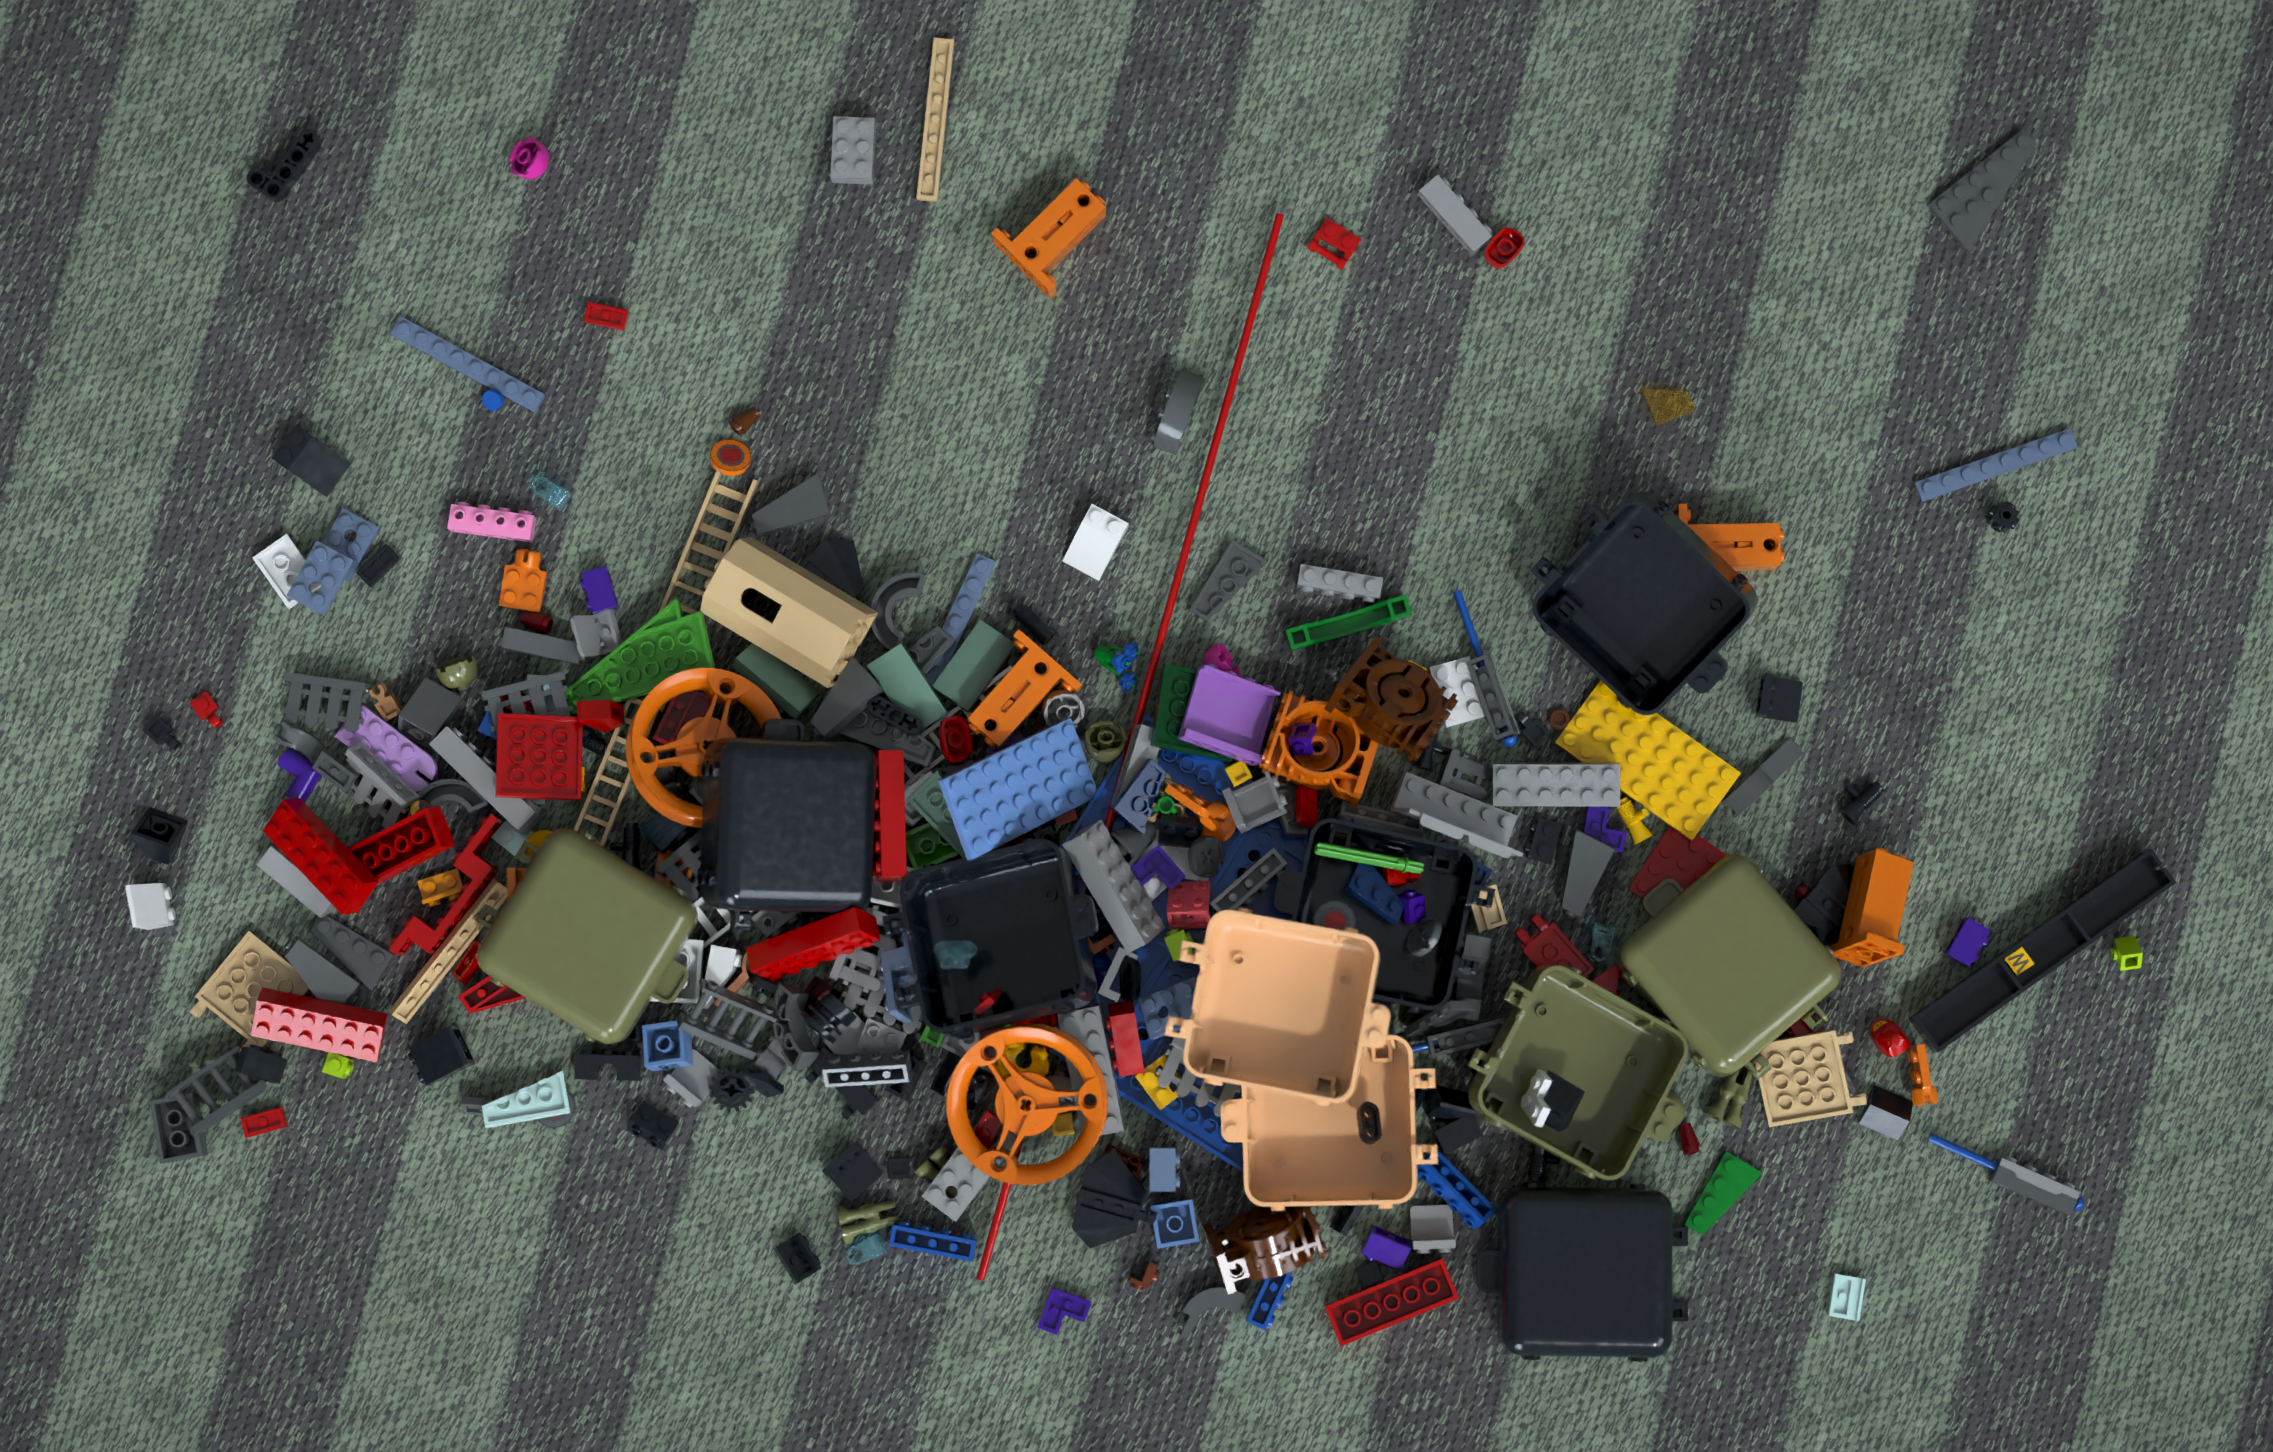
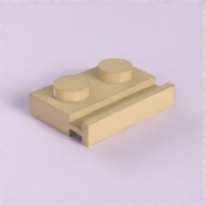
M1495 883L1484 886L1495 889L1491 908L1470 903L1469 907L1478 933L1507 924ZM1480 891L1478 898L1486 899L1487 892Z

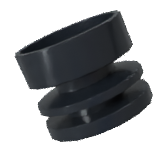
M824 987L815 997L821 1006L816 1008L809 1004L807 1007L814 1012L812 1016L804 1010L800 1015L803 1016L807 1025L817 1035L833 1044L836 1039L830 1035L831 1031L834 1030L841 1036L842 1033L837 1025L841 1023L845 1027H849L857 1017Z

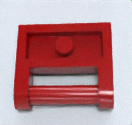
M1326 218L1307 249L1311 252L1314 250L1336 264L1338 269L1343 270L1362 239L1329 218ZM1322 240L1326 242L1333 248L1343 253L1344 256L1340 258L1339 256L1335 255L1323 246L1319 245V241Z

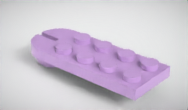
M365 705L362 706L360 718L364 719V724H359V729L352 733L345 729L344 723L335 735L337 739L349 748L363 743L415 792H419L431 784V782H427L420 777L417 771H420L432 781H438V767L435 759Z

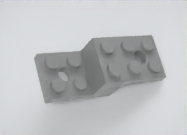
M979 1120V1121L977 1122V1124L974 1126L973 1131L976 1129V1127H977V1125L979 1124L980 1120ZM1002 1125L1001 1129L997 1134V1143L991 1144L989 1148L997 1147L1003 1132L1004 1125ZM1009 1131L1002 1148L1010 1150L1014 1145L1017 1134ZM958 1147L922 1197L956 1222L990 1176L976 1168ZM997 1156L996 1163L999 1165L1004 1158ZM948 1186L956 1187L958 1191L956 1197L951 1198L947 1196L946 1189Z

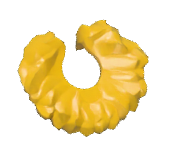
M1025 1043L1008 1045L1005 1054L1020 1072L1030 1071L1043 1076L1048 1074V1053L1044 1047L1039 1045L1033 1046L1031 1051L1032 1064L1030 1067L1023 1069L1017 1065L1016 1057L1025 1048ZM999 1058L997 1067L1005 1079H1008L1012 1075Z

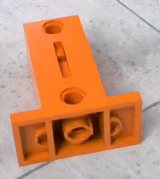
M1077 178L1013 241H1011L1012 237L1005 230L1000 231L996 228L991 233L992 242L1050 299L1057 294L1056 280L1049 272L1106 217L1105 201L1099 195L1094 196L1090 192V186L1083 180L1080 182ZM1081 203H1087L1088 205H1086V206H1081L1080 204H1081ZM1035 255L1034 258H1028L1027 256Z
M1678 504L1673 509V513L1735 571L1775 570L1781 565V562H1784V550L1780 546V541H1783L1784 532L1783 529H1780V523L1688 524L1691 521V511L1687 509V504ZM1763 544H1767L1770 550H1766Z
M1019 629L1013 635V645L1020 652L1026 651V653L968 718L969 729L977 736L982 734L985 737L984 742L992 749L996 747L1000 750L1059 682H1061L1063 689L1069 692L1073 691L1076 694L1082 687L1078 680ZM1037 666H1043L1046 669V672L1044 674H1038L1036 673L1035 668ZM988 722H993L996 725V729L988 731L984 726Z
M1876 848L1857 856L1839 940L1836 944L1828 946L1834 953L1833 957L1864 968L1904 954L1905 945L1898 943L1897 938L1914 862L1906 860L1907 858L1903 855L1890 854L1884 848Z

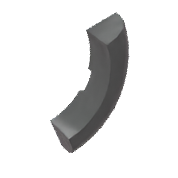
M779 983L773 1004L777 1016L776 1023H773L775 1039L780 1042L781 1054L786 1062L794 1070H802L810 1066L820 1054V1051L813 1045L808 1035L803 1016L800 1015L803 1010L806 1012V1005L810 994L796 986Z

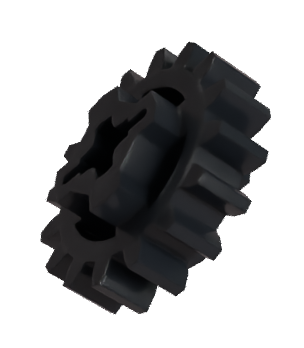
M733 1066L732 1071L725 1067V1073L722 1074L718 1070V1078H711L715 1084L709 1085V1089L714 1090L709 1096L716 1098L713 1102L714 1105L721 1104L720 1110L727 1107L728 1113L731 1112L732 1108L739 1112V1106L747 1107L746 1100L752 1101L749 1094H754L755 1090L750 1089L751 1085L743 1077V1069L736 1072V1066ZM730 1076L726 1083L719 1084L724 1077ZM737 1077L743 1080L746 1087L740 1086L737 1082ZM730 1084H733L734 1088L738 1089L732 1095L729 1094V1090H726V1088L730 1087ZM718 1092L726 1096V1102L719 1097ZM744 1095L740 1101L734 1103L736 1097Z

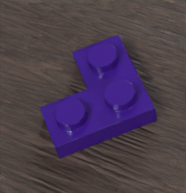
M1588 807L1583 832L1614 847V851L1623 853L1627 832L1606 828L1609 807Z
M1159 844L1130 868L1141 887L1157 875L1168 889L1171 890L1186 877Z
M1052 1287L1037 1328L1057 1335L1064 1315L1085 1322L1092 1302Z

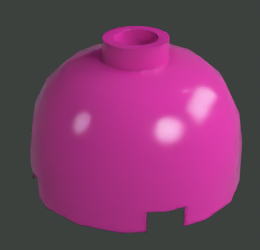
M525 137L528 140L517 142L510 153L509 161L512 163L509 170L520 178L533 180L540 177L547 170L550 157L547 148L540 141L533 137Z
M1216 643L1203 655V665L1207 663L1218 666V670L1224 672L1226 670L1237 673V677H1241L1238 666L1234 668L1231 660L1233 657L1223 644Z

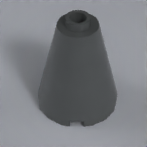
M1148 820L1145 825L1144 835L1136 831L1131 825L1109 832L1130 868L1156 837V827Z

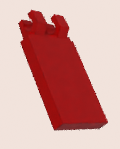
M1534 914L1529 919L1539 929L1531 937L1523 928H1519L1514 932L1516 937L1523 943L1520 946L1522 948L1521 951L1536 968L1542 965L1567 966L1569 968L1571 966L1581 971L1580 976L1584 978L1595 969L1553 922L1547 921L1545 923L1538 914Z

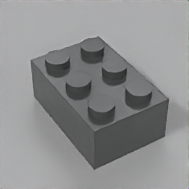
M198 1093L184 1094L201 1117ZM175 1097L168 1101L165 1098L150 1101L160 1164L208 1155L204 1132L193 1138L189 1132L193 1126L191 1124L192 1120Z

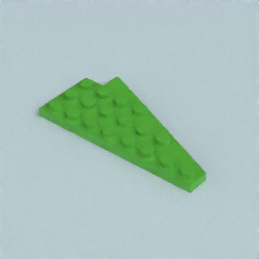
M677 599L673 600L572 684L567 691H564L568 707H573L570 717L577 716L576 703L579 701L612 700L619 703L648 694L664 679L681 671L695 668H715L703 613L697 612L683 617L680 601Z

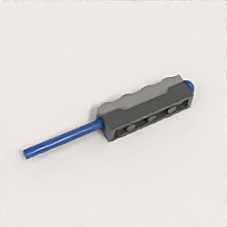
M1457 590L1453 594L1476 657L1467 661L1494 739L1502 740L1501 742L1504 746L1511 747L1517 741V736L1514 735L1520 733L1493 655H1484L1462 592Z
M1507 1014L1425 1034L1426 1042L1410 1046L1413 1053L1429 1050L1430 1055L1435 1057L1492 1043L1502 1027Z
M1930 1133L1928 1141L1992 1169L1988 1181L2065 1215L2071 1216L2073 1211H2080L2084 1207V1199L2079 1196L2081 1192L2075 1190L2076 1186L2065 1181L2063 1184L2055 1181L2056 1177L2047 1173L2040 1175L2036 1173V1168L2027 1164L2022 1167L2016 1164V1159L2006 1155L2004 1158L1998 1157L1996 1161H1992L1935 1134Z

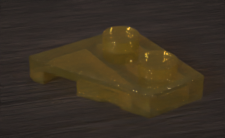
M1649 388L1641 390L1656 427L1696 411L1688 391L1654 390Z

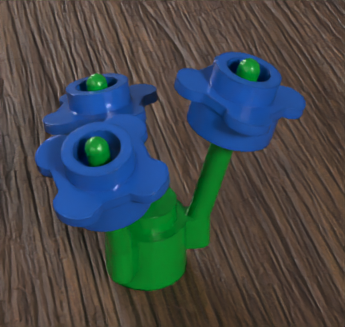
M1137 642L1126 643L1124 648L1115 647L1111 644L1108 646L1100 644L1095 651L1094 658L1100 661L1101 666L1106 667L1120 678L1118 685L1123 689V693L1127 690H1132L1137 683L1136 673L1126 672L1124 675L1121 673L1124 669L1130 667L1134 659H1137L1139 655V647H1136Z

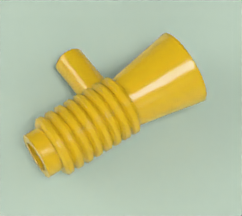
M1627 797L1620 800V807L1616 809L1619 815H1621L1622 820H1624L1623 822H1625L1626 827L1629 828L1634 845L1653 836L1641 822L1643 818L1649 815L1648 810L1644 808L1637 812L1633 803H1631V800L1628 801Z

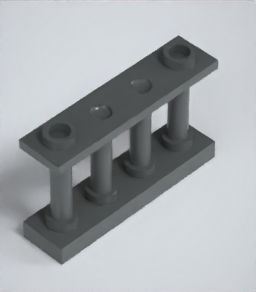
M700 978L699 984L703 993L690 1014L679 1013L676 1018L678 1029L753 1060L757 1054L753 1040L766 1019L776 1023L775 1009L769 1004H761L721 987L713 980L707 981ZM711 996L722 1000L709 1022H703L698 1019ZM729 1004L739 1007L740 1009L728 1029L722 1030L716 1027ZM748 1011L758 1015L746 1037L741 1038L735 1035L736 1030Z
M239 1046L233 1049L231 1047L225 1049L220 1054V1058L182 1083L178 1084V1082H175L166 1089L168 1092H166L165 1099L168 1101L175 1097L192 1120L191 1124L193 1126L189 1132L193 1138H196L266 1091L267 1085L263 1079L257 1083L250 1076L236 1072L246 1085V1091L239 1095L238 1092H234L218 1070V1067L227 1061L235 1070L238 1061L235 1056L239 1053ZM211 1073L228 1097V1103L223 1106L217 1105L200 1081L201 1078ZM193 1085L210 1108L209 1112L211 1114L205 1118L200 1117L181 1091Z

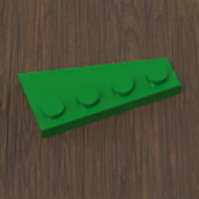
M1725 1151L1683 1225L1703 1236L1759 1178L1762 1172Z

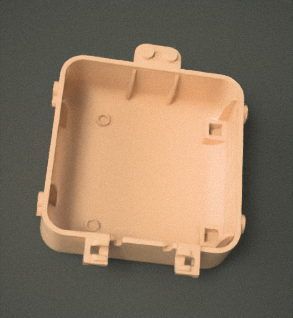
M1238 907V911L1224 910L1211 918L1207 926L1204 945L1182 941L1179 960L1200 964V973L1197 979L1190 1020L1168 1016L1165 1035L1186 1039L1183 1059L1185 1066L1193 1075L1204 1078L1203 1083L1222 1086L1223 1082L1295 1095L1310 1098V1103L1328 1106L1329 1102L1340 1103L1346 1101L1354 1094L1358 1083L1364 1046L1370 1048L1383 1046L1386 1042L1390 1021L1388 1008L1372 1003L1380 963V953L1376 944L1369 937L1358 934V930L1345 927L1344 931L1255 915L1252 914L1250 909ZM1188 947L1196 948L1195 955L1187 954ZM1174 1025L1181 1026L1180 1033L1173 1032Z
M1388 1031L1386 1042L1383 1046L1379 1048L1364 1046L1357 1087L1354 1094L1346 1101L1340 1103L1329 1102L1328 1106L1310 1103V1098L1242 1086V1099H1229L1221 1106V1134L1228 1142H1243L1244 1189L1247 1197L1258 1206L1271 1207V1211H1284L1285 1206L1379 1204V1209L1393 1208L1392 1204L1408 1201L1415 1194L1418 1186L1417 1164H1438L1437 1144L1417 1145L1415 1088H1435V1068L1414 1069V1053L1409 1043L1399 1036L1390 1035ZM1420 1073H1428V1081H1421ZM1364 1102L1374 1103L1380 1112L1382 1136L1376 1143L1371 1145L1361 1140L1358 1130L1357 1109ZM1423 1152H1430L1431 1160H1423Z

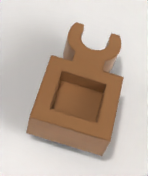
M381 682L377 685L380 692H377L372 687L369 693L378 700L374 705L382 718L388 721L400 714L403 707L394 693L387 694V687Z

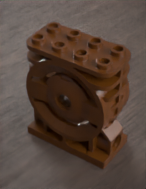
M1376 635L1339 682L1324 709L1332 713L1336 708L1346 716L1354 717L1359 728L1370 739L1383 746L1398 749L1396 753L1399 755L1406 749L1411 752L1407 760L1409 762L1413 759L1417 761L1423 752L1421 748H1426L1431 742L1432 737L1430 735L1435 736L1442 726L1439 723L1443 724L1446 722L1451 714L1448 710L1452 711L1458 703L1456 699L1457 694L1453 693L1449 699L1444 697L1443 694L1447 689L1445 686L1440 689L1435 679L1422 667L1406 660L1395 659L1394 655L1380 647L1383 639Z
M1259 1206L1237 1216L1225 1228L1214 1231L1210 1222L1202 1225L1214 1264L1228 1294L1237 1292L1234 1285L1235 1281L1244 1278L1260 1280L1278 1277L1298 1269L1306 1262H1313L1312 1256L1314 1251L1317 1252L1320 1259L1325 1258L1324 1253H1327L1326 1245L1320 1235L1322 1232L1319 1223L1316 1221L1314 1214H1312L1310 1206H1285L1284 1211H1271V1207Z

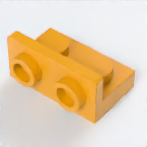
M458 868L417 881L423 899L421 900L422 905H429V908L441 905V900L449 899V901H453L455 898L459 899L463 893L461 890L464 885Z

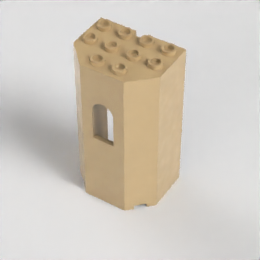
M752 537L736 540L723 559L716 563L714 567L716 572L712 578L710 577L704 586L706 590L703 594L700 612L827 688L835 684L850 659L855 656L858 646L864 640L878 614L877 611ZM753 588L782 605L773 623L744 606L741 597L746 589Z

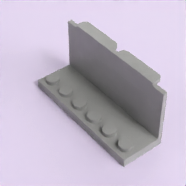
M1403 772L1390 812L1416 821L1424 827L1449 837L1467 841L1472 846L1500 857H1522V852L1507 846L1518 817L1517 815L1416 775Z

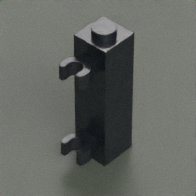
M820 1047L817 1048L820 1054L812 1063L815 1069L805 1077L810 1084H813L821 1074L823 1075L822 1068L825 1056L832 1054L826 1047L822 1049ZM864 1085L835 1087L851 1103L841 1113L846 1120L857 1110L862 1115H865L879 1101Z

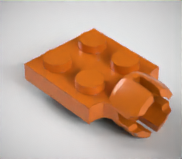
M518 549L513 565H505L499 606L541 613L547 571L540 569V552Z
M1178 783L1177 785L1168 784L1165 789L1166 793L1196 814L1201 815L1200 822L1212 831H1216L1221 826L1216 817L1225 819L1227 816L1225 809L1218 804H1210L1208 800L1201 796L1193 795L1194 791L1186 785L1182 786Z
M1925 1044L1910 1045L1909 1050H1906V1058L1908 1063L1911 1062L1912 1071L1909 1072L1910 1081L1916 1087L1911 1091L1914 1106H1924L1926 1101H1928V1104L1938 1103L1937 1089L1931 1083Z

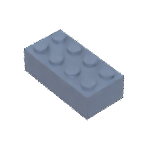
M1149 1147L1150 1191L1175 1192V1188L1180 1187V1174L1176 1172V1165H1180V1152L1176 1151L1175 1147Z

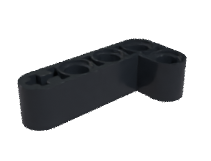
M311 129L303 130L271 176L260 169H252L247 174L248 183L271 201H283L322 145L321 138ZM308 139H314L312 143L307 142ZM297 154H303V158L300 161H294ZM290 170L291 175L288 178H283V173ZM262 176V181L259 184H254L255 178ZM279 187V192L276 195H271L272 189Z

